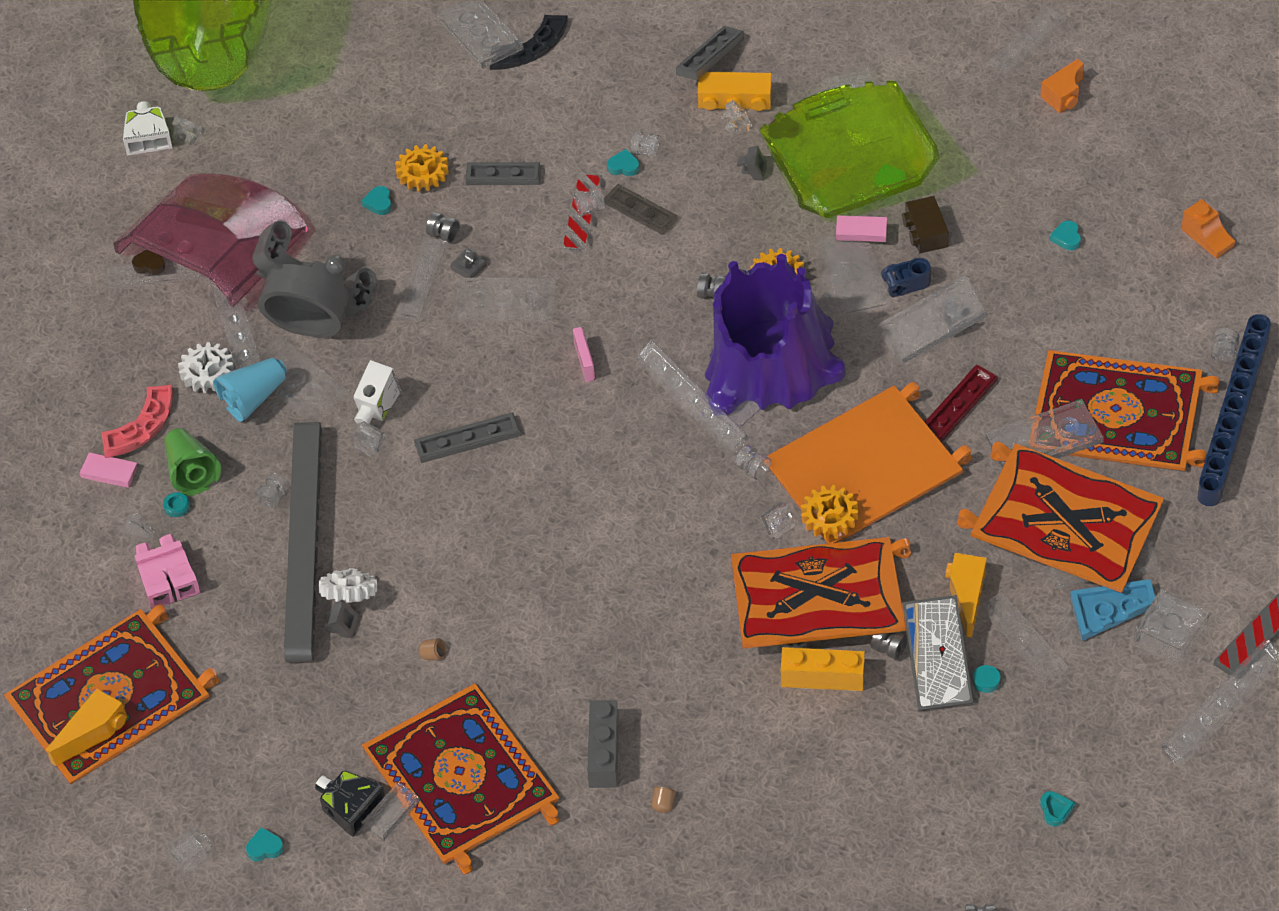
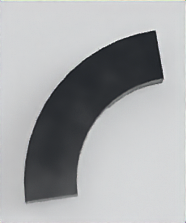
M544 15L540 27L527 42H520L507 47L492 48L490 70L519 67L545 55L563 36L568 23V15Z

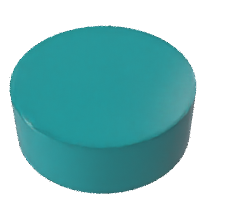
M174 492L165 497L163 507L168 516L176 518L185 515L189 511L190 503L185 494Z
M979 666L973 673V685L980 692H993L1000 685V673L993 666Z

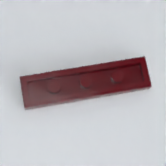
M976 364L926 419V425L941 443L998 380L997 375Z

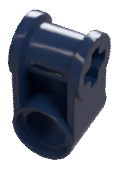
M919 257L885 267L881 272V276L888 284L887 291L889 296L894 298L927 288L931 284L930 262L925 258Z

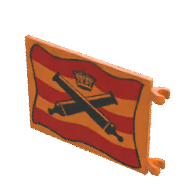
M998 441L995 442L990 454L991 459L1006 461L979 517L970 510L961 509L958 514L957 525L961 528L973 529L971 537L1122 593L1163 504L1164 498L1017 443L1014 444L1011 450L1005 444Z
M890 537L731 554L743 649L906 631L893 556L899 558H909L911 556L909 539L903 538L891 544Z

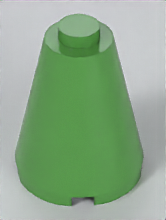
M173 429L165 436L164 443L172 486L186 496H194L209 490L210 487L207 485H210L214 480L217 482L221 475V464L217 457L185 429Z

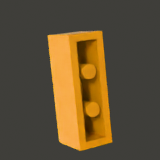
M706 72L698 79V108H705L706 110L730 109L733 111L739 109L771 110L772 73Z
M782 647L781 687L863 691L865 651Z

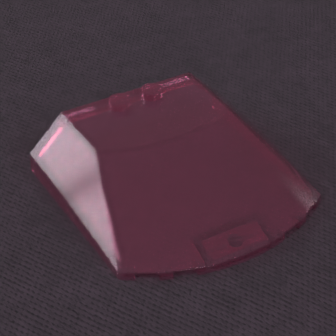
M190 174L146 211L113 245L115 252L121 254L131 243H134L208 277L227 297L229 305L234 307L262 278L256 275L259 269L253 263V253L262 230L278 220L287 222L292 229V237L287 248L288 251L307 232L308 228L299 211L287 199L264 185L230 175Z

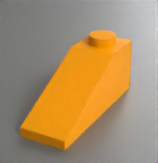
M955 553L953 563L948 562L945 578L950 579L949 589L952 596L957 595L960 620L967 637L972 638L986 574L987 558Z
M96 688L46 748L51 764L59 765L110 738L116 730L122 728L127 718L122 702Z

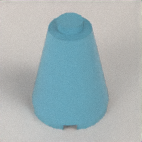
M269 358L219 375L213 380V385L221 401L224 399L228 404L226 409L238 422L246 420L286 379L285 373L287 369L280 359Z

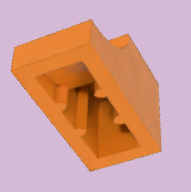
M1076 59L1041 82L1040 97L1057 112L1062 113L1066 109L1070 110L1078 103L1079 86L1077 84L1083 80L1084 63Z
M1203 199L1183 211L1181 230L1216 259L1235 246V240L1223 227L1219 213Z

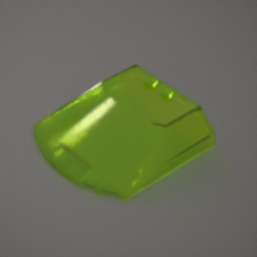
M873 81L865 82L863 87L851 88V85L848 84L819 92L792 104L793 109L784 115L782 112H779L774 116V122L770 125L764 124L759 129L772 158L798 206L825 218L861 208L872 202L883 200L889 196L920 186L940 158L936 143L896 81H887L886 85H874Z

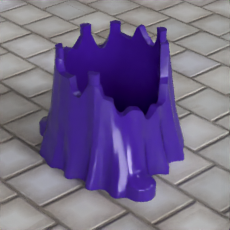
M785 254L777 255V264L770 265L766 262L756 263L748 271L740 269L738 262H730L728 264L729 272L725 277L724 283L714 293V347L710 354V362L705 371V378L710 381L706 397L710 400L712 413L718 417L732 415L745 402H754L761 410L774 403L782 404L785 408L791 409L800 402L811 400L821 387L837 383L846 375L843 360L829 351L835 344L831 336L834 324L832 318L826 315L818 306L805 268H797L796 274L792 266L787 262Z

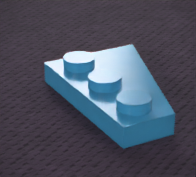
M1150 579L1127 582L1122 593L1104 586L1070 592V599L1082 641L1147 612L1150 608H1155L1157 602Z

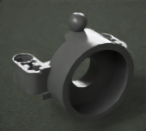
M278 220L262 230L253 253V263L259 269L256 275L265 279L258 299V308L266 319L288 332L315 338L331 337L340 331L345 316L353 317L368 307L376 285V275L370 268L364 267L348 276L343 285L344 276L341 273L344 271L346 263L341 256L331 255L326 260V264L320 261L314 263L300 262L286 254L292 237V229L287 222Z

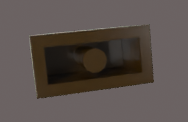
M935 196L906 202L905 213H902V220L905 228H910V242L912 246H917L919 254L947 248L949 231Z

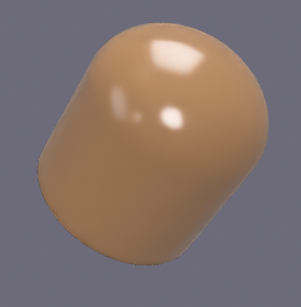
M440 638L422 641L419 645L420 657L424 660H442L446 655L445 642ZM437 647L443 651L442 656L438 655Z
M654 787L651 801L652 808L659 813L671 811L676 791L665 787Z

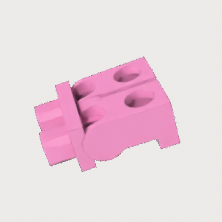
M172 534L161 537L159 539L161 547L152 550L150 544L146 542L136 545V555L134 557L151 610L158 604L164 606L174 602L167 578L171 582L177 601L200 593L196 576L191 569L180 540L176 541ZM192 585L191 589L188 591L182 592L178 590ZM167 594L166 597L162 600L153 599L155 597Z

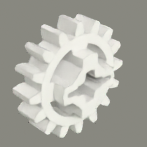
M207 342L205 347L197 344L196 350L187 349L189 355H182V362L178 363L181 381H184L185 386L189 387L192 385L195 392L202 388L203 393H206L208 388H212L215 392L213 380L219 375L235 370L232 354H229L228 349L224 348L221 350L218 343L211 347L210 342Z
M354 568L343 571L335 570L332 574L328 573L327 577H321V580H319V593H321V597H326L327 600L335 599L336 602L344 600L347 604L350 602H361L364 599H369L370 596H375V592H377V579H375V576H370V573L362 574L361 571Z

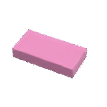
M837 215L836 240L886 242L887 217Z
M581 327L574 328V345L585 382L593 381L595 379L594 364L584 330Z
M89 453L81 468L80 476L85 479L129 488L138 470V464L136 462L113 457L105 458L103 455Z

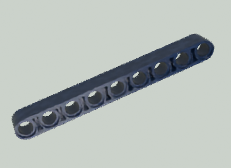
M1255 314L1248 319L1199 479L1197 498L1205 506H1215L1222 498L1269 340L1271 321L1263 314Z

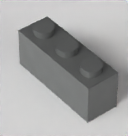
M591 700L589 704L587 768L589 788H617L619 730L617 700Z

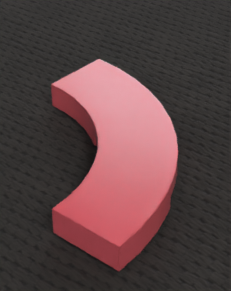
M172 385L147 387V398L138 418L120 428L102 432L105 458L131 452L149 442L159 433L171 411Z

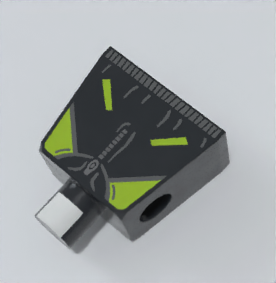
M342 771L334 781L323 775L315 785V789L322 793L320 797L322 810L352 837L355 836L386 799L384 788L381 784L349 771Z

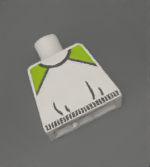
M143 101L137 104V110L126 113L123 141L127 155L172 149L169 130L160 107H151L149 102Z
M371 360L369 361L354 394V400L359 410L354 419L357 424L368 427L372 418L383 421L401 393V388L393 368Z

